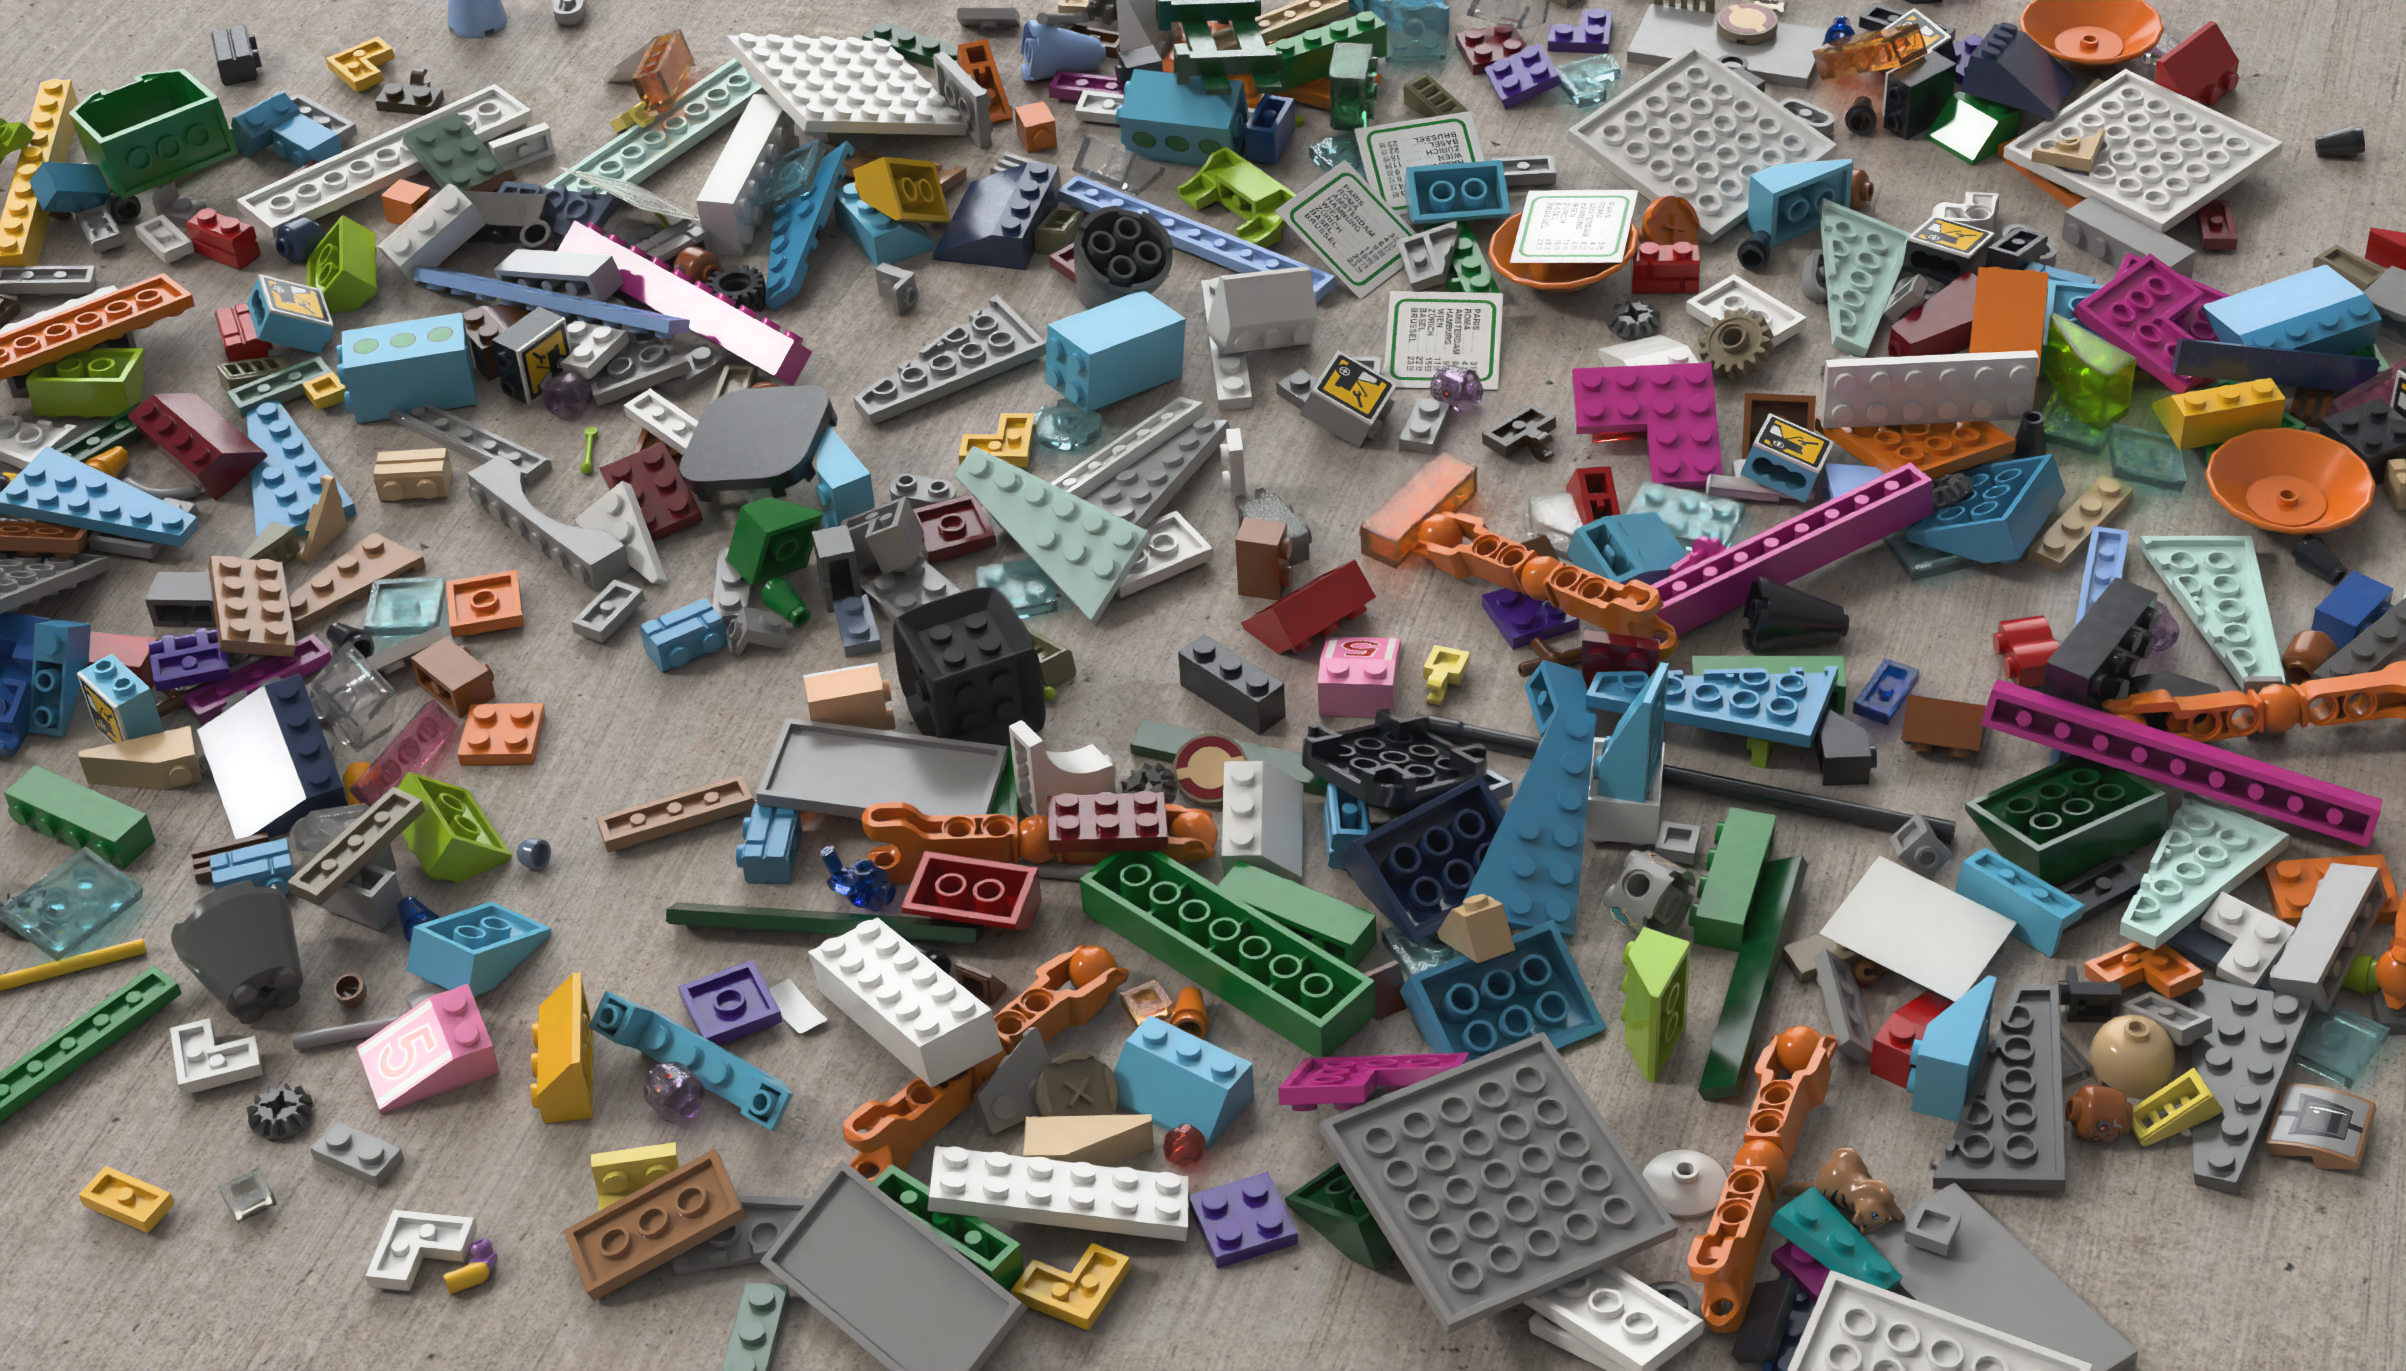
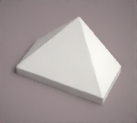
M653 38L615 65L602 79L606 83L658 81L657 40Z

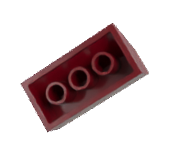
M195 393L153 394L127 416L148 443L194 483L200 486L215 501L267 457V454Z

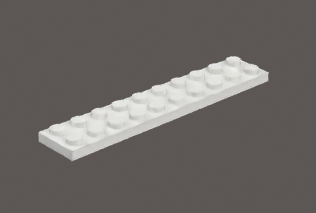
M494 84L236 200L238 211L272 238H275L282 225L302 217L314 221L356 200L363 199L380 189L389 187L399 179H405L424 170L425 168L403 143L404 133L458 113L483 143L532 121L531 110Z

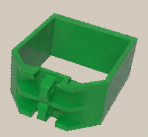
M184 68L145 72L133 77L134 82L109 92L101 89L89 94L69 112L88 163L90 165H98L106 184L122 200L239 154L218 97Z

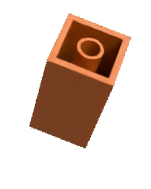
M1978 267L1969 353L2035 350L2039 356L2032 408V411H2034L2049 273L2035 270H2010L2000 267Z

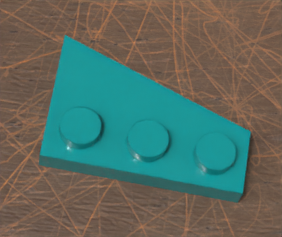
M1814 1185L1779 1209L1769 1224L1832 1271L1891 1292L1896 1289L1903 1277Z

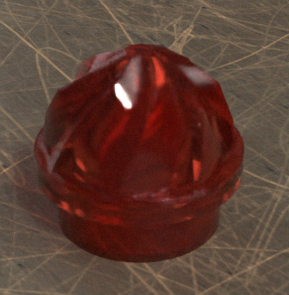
M1185 1123L1180 1124L1177 1128L1170 1129L1165 1136L1163 1145L1165 1158L1173 1163V1165H1179L1182 1168L1189 1164L1197 1163L1204 1154L1203 1148L1206 1145V1140L1196 1127Z

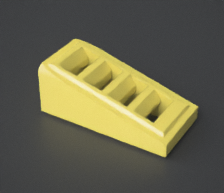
M2192 1068L2134 1106L2131 1129L2140 1144L2146 1147L2207 1121L2223 1112L2224 1109L2195 1068ZM2182 1103L2183 1106L2176 1110L2174 1106ZM2166 1110L2168 1116L2161 1119L2158 1113ZM2150 1117L2154 1125L2147 1129L2142 1120Z

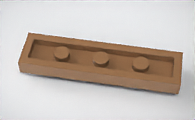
M743 774L598 816L596 821L607 852H612L753 810L754 800Z

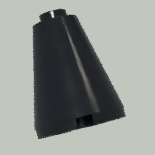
M1758 576L1756 577L1757 581H1752L1746 597L1743 617L1748 618L1750 627L1749 630L1742 629L1743 644L1746 650L1758 651L1838 643L1841 636L1845 637L1847 635L1849 616L1844 614L1842 606L1766 577Z

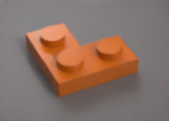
M2134 941L2084 963L2085 977L2090 981L2120 982L2122 991L2145 981L2168 999H2173L2204 985L2203 971L2165 943L2156 950L2143 947Z

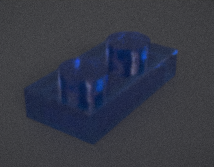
M1884 658L1854 700L1852 713L1888 725L1919 681L1920 670Z

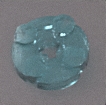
M1068 398L1057 400V406L1048 408V404H1045L1036 411L1033 417V428L1037 446L1041 449L1070 451L1073 454H1082L1087 452L1089 445L1093 444L1101 435L1102 421L1100 413H1096L1094 410L1086 413Z

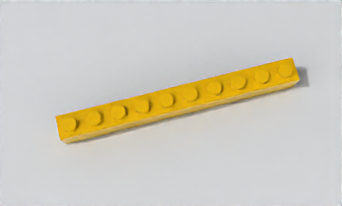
M50 79L40 83L28 127L35 134L28 147L21 149L0 221V266L38 265L51 217L48 216L49 211L42 210L29 182L42 162L66 163L75 130L69 112L78 105L71 79Z

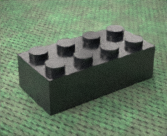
M2115 577L2047 661L2042 693L2103 712L2101 703L2107 699H2116L2123 681H2130V677H2133L2137 669L2138 662L2141 659L2146 660L2152 652L2155 640L2151 638V631L2159 617V610L2155 609L2158 593Z

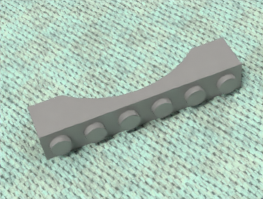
M499 455L467 473L470 484L468 493L476 506H482L491 513L496 521H502L511 528L516 536H522L532 544L536 551L543 552L553 560L556 566L559 568L563 567L570 572L580 584L584 583L595 592H598L608 586L613 580H618L630 573L625 545L605 530L568 526L554 521L537 511L527 500L521 469L504 456Z

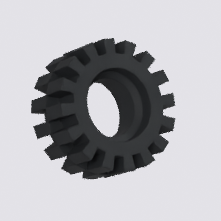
M732 265L733 269L728 270L726 266L721 268L722 273L715 271L712 273L713 277H708L706 285L714 289L712 296L717 297L719 292L736 301L734 305L736 309H739L742 304L754 312L756 310L761 312L764 309V305H767L765 303L766 286L763 274L754 267L749 270L748 265H743L742 269H738V265Z

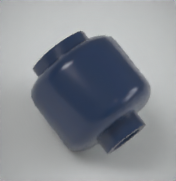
M302 217L279 228L275 243L276 249L282 257H285L290 262L301 263L307 260L315 247L325 237V233L317 222Z

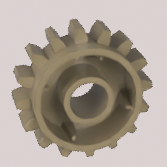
M1738 308L1736 315L1732 316L1728 310L1724 311V319L1722 320L1716 317L1712 318L1714 326L1712 328L1704 327L1703 331L1706 337L1698 339V343L1702 348L1698 352L1703 362H1711L1712 371L1715 372L1718 378L1721 379L1723 376H1726L1731 381H1734L1735 378H1748V375L1760 371L1762 365L1770 360L1768 356L1769 351L1774 350V345L1771 341L1774 335L1763 316L1758 317L1754 310L1745 315L1742 308Z

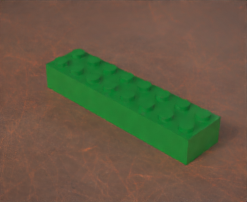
M1158 850L1114 851L1080 878L1083 913L1315 1057H1328L1376 1014L1374 980Z

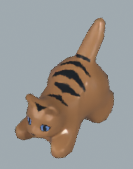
M1845 1146L1833 1150L1830 1160L1820 1168L1816 1182H1794L1782 1188V1193L1786 1196H1799L1814 1185L1832 1205L1856 1213L1853 1222L1855 1225H1860V1233L1863 1236L1867 1234L1869 1229H1875L1882 1224L1888 1223L1890 1217L1896 1222H1901L1906 1218L1893 1199L1895 1197L1890 1189L1880 1179H1873L1863 1160L1851 1147Z

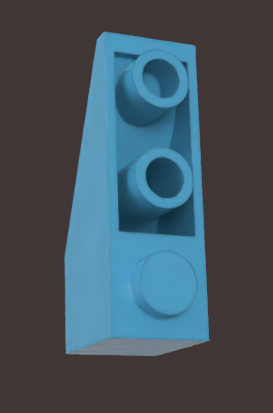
M64 620L35 623L28 732L59 737L66 735L81 687L77 673L87 668L89 661L91 624Z

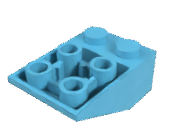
M1656 511L1605 516L1575 529L1566 552L1575 566L1623 585L1635 579L1648 585L1661 581L1670 576V566L1687 555Z

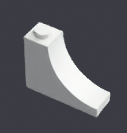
M1022 720L1009 726L1018 810L1025 817L1036 814L1048 817L1047 796L1063 793L1087 795L1099 794L1101 792H1116L1114 775H1116L1115 764L1108 755H1103L1093 744L1069 752H1050L1044 749L1043 740Z

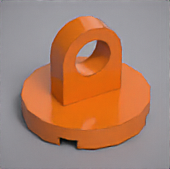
M1659 197L1651 202L1645 211L1642 226L1638 229L1639 241L1641 244L1653 242L1657 245H1674L1677 242L1683 241L1691 245H1698L1699 237L1696 236L1700 224L1695 209L1682 197Z

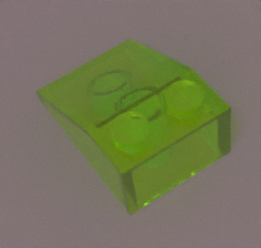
M2053 313L2050 315L2043 371L2072 415L2102 432L2129 414L2136 358L2057 313Z

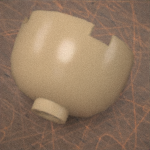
M2128 1014L2118 1016L2100 1027L2090 1047L2089 1070L2094 1080L2100 1086L2103 1081L2107 1085L2121 1090L2126 1097L2139 1099L2150 1097L2162 1089L2164 1084L2170 1083L2173 1078L2175 1068L2174 1044L2165 1028L2156 1021L2140 1015Z

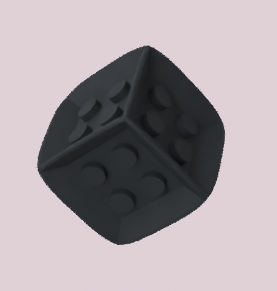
M989 586L958 592L917 606L895 619L893 642L899 682L910 714L922 735L1010 746V725L1022 720L1035 733L1043 729L1046 707L1040 661L1029 631L1013 605L999 589Z

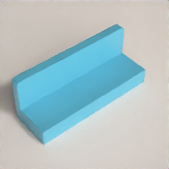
M1986 847L1962 862L1955 888L1956 893L2017 922L2010 934L2048 957L2057 953L2063 929L2079 920L2085 907L2083 903Z

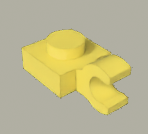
M641 101L609 123L617 133L625 128L628 130L636 124L644 128L654 122L656 118L654 115L651 117L647 115L650 113L646 102Z
M1434 645L1423 667V679H1428L1426 688H1430L1426 703L1441 706L1448 684L1460 685L1470 664V652Z

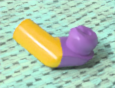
M479 1239L470 1245L469 1249L472 1258L467 1266L443 1274L450 1295L481 1284L488 1278L498 1257L497 1251L493 1250V1244L489 1239Z

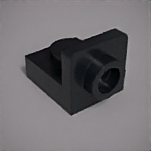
M2067 965L2065 981H2058L2059 1005H2065L2067 1022L2107 1023L2113 1018L2118 1017L2122 999L2120 982H2078L2076 966Z

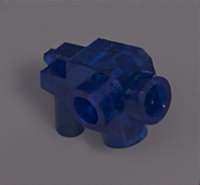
M827 846L820 851V855L831 875L827 880L830 890L846 895L851 904L858 908H865L875 912L879 911L884 904L890 905L896 895V884L890 882L888 873L876 866L872 860L860 859L852 867H845L833 846Z

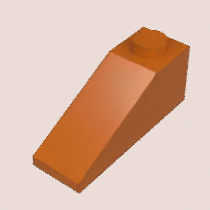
M988 39L958 45L957 62L967 74L972 75L975 82L982 89L985 88L990 96L991 105L988 107L992 124L1013 120Z

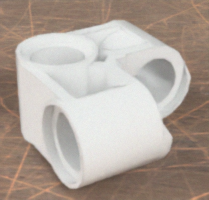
M1966 191L1964 204L1942 202L1933 208L1931 217L1933 215L1994 233L1995 222L1998 220L2000 194Z

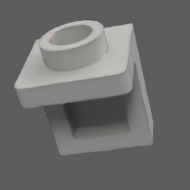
M743 606L737 619L731 620L727 631V638L731 640L732 652L738 656H741L748 641L782 650L788 640L783 616L771 611H761Z

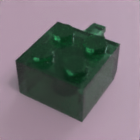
M1335 43L1328 73L1331 102L1330 127L1334 130L1354 131L1356 128L1368 127L1369 119L1374 120L1375 102H1378L1379 84L1375 83V76L1378 74V57L1373 56V44Z

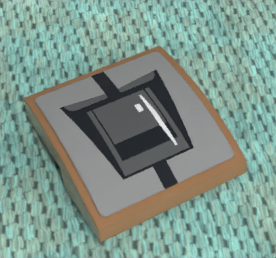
M2284 1083L2265 1142L2269 1155L2312 1156L2316 1169L2359 1170L2377 1110L2376 1105L2365 1098L2331 1088Z

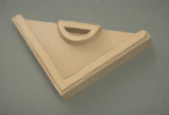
M2099 129L2097 135L2083 139L2080 136L2062 140L2056 142V146L2049 149L2035 147L2032 151L2031 161L2091 172L2105 140L2106 130Z
M327 474L320 478L322 486L318 505H312L305 530L309 531L306 544L296 554L298 561L305 564L310 563L348 527L335 477Z

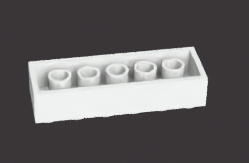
M753 94L696 200L700 225L709 235L711 252L714 254L743 255L747 245L752 243L754 231L762 223L766 208L771 206L772 196L781 184L784 173L789 171L793 155L798 153L799 137L794 132L795 121L770 95Z
M878 917L873 920L864 921L857 925L855 929L839 937L830 938L824 941L821 946L808 952L820 992L931 1088L1003 1051L992 1010Z

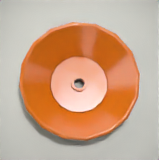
M2034 0L2026 5L2019 19L2021 31L2026 32L2055 60L2073 69L2083 71H2096L2103 67L2115 66L2141 57L2158 45L2164 32L2160 14L2144 0Z
M1522 211L1507 219L1492 235L1488 256L1495 270L1515 284L1555 293H1570L1591 286L1621 270L1637 251L1639 232L1631 220L1622 263H1510L1523 214Z
M2291 428L2258 429L2228 439L2210 455L2205 473L2212 497L2232 516L2260 529L2290 535L2328 533L2354 523L2371 507L2376 488L2367 463L2349 447L2319 433Z

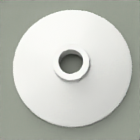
M1672 1150L1662 1153L1647 1164L1642 1174L1670 1216L1682 1219L1702 1217L1716 1210L1727 1180L1723 1168L1714 1159L1693 1150Z

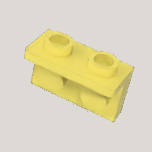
M676 1142L591 1154V1168L598 1193L599 1211L680 1168L681 1164Z

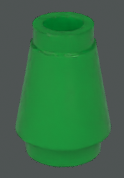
M775 577L763 587L761 597L765 607L783 616L786 621L792 623L795 627H801L809 620L811 612L807 609L790 580Z

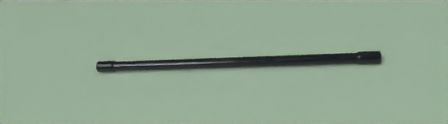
M1429 715L1428 731L1449 742L1480 743L1487 748L1534 757L1542 740L1469 725L1459 720ZM1663 764L1662 783L1896 832L1914 816ZM1922 815L1929 822L1936 837L1942 843L1951 845L1956 822Z

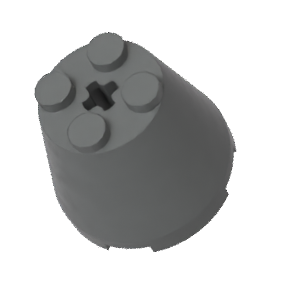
M1118 205L1100 208L1084 219L1074 241L1075 292L1086 309H1092L1141 290L1152 294L1163 284L1171 270L1172 250L1174 248L1164 226L1144 211L1142 214L1119 209Z
M244 881L222 887L195 902L194 905L197 910L183 923H176L171 933V943L180 961L232 1016L238 1017L240 1023H253L262 1016L263 1012L276 1006L286 1009L299 1001L300 995L298 991L303 983V975L292 913L283 891L277 885L273 884L270 888L254 887L251 881Z

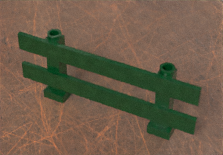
M1156 0L1155 20L1159 31L1171 30V22H1181L1190 48L1189 51L1186 43L1174 44L1173 74L1177 85L1190 84V76H1200L1206 95L1232 94V88L1227 75L1250 74L1256 93H1282V85L1278 78L1277 70H1283L1282 51L1266 48L1255 21V17H1261V0ZM1229 20L1240 50H1217L1207 21Z

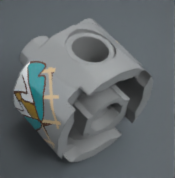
M1635 849L1626 857L1623 866L1624 871L1617 884H1612L1606 891L1603 904L1610 908V916L1614 922L1638 935L1643 927L1672 935L1684 920L1692 904L1694 895L1688 893L1689 885L1696 886V879L1692 872L1648 850L1640 852Z

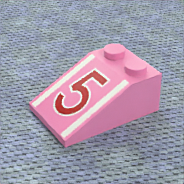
M1327 636L1320 658L1318 675L1319 716L1375 718L1376 710L1388 708L1390 713L1394 715L1401 645L1400 638Z
M469 984L427 998L357 1047L381 1114L499 1073L492 1042Z

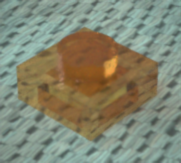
M1157 979L1120 992L1121 1005L1136 1028L1149 1015L1160 1020H1165L1172 1016L1174 1004Z

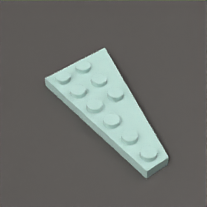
M1823 198L1819 206L1832 346L1843 350L1847 354L1852 353V355L1857 357L1865 356L1903 265L1907 238L1911 233Z
M975 446L971 448L955 473L961 484L987 509L1003 529L1015 539L1018 545L1095 626L1151 537L1149 532Z
M2140 536L2139 548L2240 688H2242L2243 678L2246 676L2282 677L2283 685H2285L2286 682L2252 536Z
M2185 792L2182 798V805L2180 809L2176 810L2173 816V823L2170 829L2166 830L2150 862V869L2147 874H2144L2137 895L2133 896L2121 920L2119 935L2133 940L2143 947L2156 950L2208 910L2222 891L2227 894L2287 849L2290 834Z

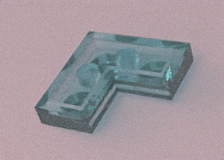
M1609 53L1554 66L1562 82L1559 86L1578 108L1590 107L1606 101L1607 90L1602 84L1621 78V67Z

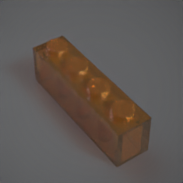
M1915 23L1839 37L1813 50L1812 53L1816 61V68L1820 73L1821 79L1824 80L1900 67L1927 54L1928 51L1919 24Z
M681 29L653 37L632 78L640 100L645 101L647 104L644 107L646 113L653 110L660 113L674 106L694 63V58Z
M1445 452L1440 453L1432 462H1428L1421 472L1412 480L1407 481L1403 488L1391 499L1386 500L1382 507L1370 518H1366L1363 521L1359 530L1361 554L1397 569L1413 554L1410 546L1419 541L1418 531L1426 519L1433 515H1443V511H1450L1456 514L1477 495V466Z

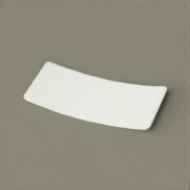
M787 979L769 989L781 1011L782 1018L799 1034L827 1021V1018L804 997L791 979Z

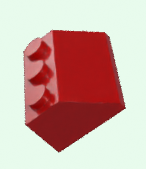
M2210 21L2157 60L2154 82L2197 103L2210 107L2215 105L2228 92H2232L2239 81V75L2237 74L2239 60L2217 23Z
M1354 559L1321 574L1241 622V625L1247 632L1277 654L1289 649L1292 650L1293 654H1296L1312 645L1310 637L1318 632L1321 637H1324L1340 627L1338 620L1346 616L1348 621L1366 612L1367 608L1364 604L1373 600L1376 596Z
M925 851L903 901L901 910L902 913L1013 930L1031 929L1042 902L1038 868Z

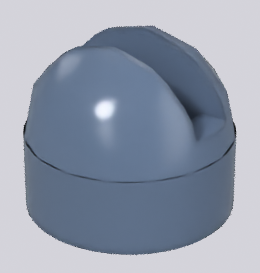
M529 838L518 845L516 854L518 861L523 866L542 870L550 860L551 848L546 840Z

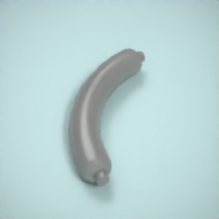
M131 477L122 480V482L161 500H164L166 497L186 500L197 497L199 491H202L201 487L195 484L176 488H154L142 485Z

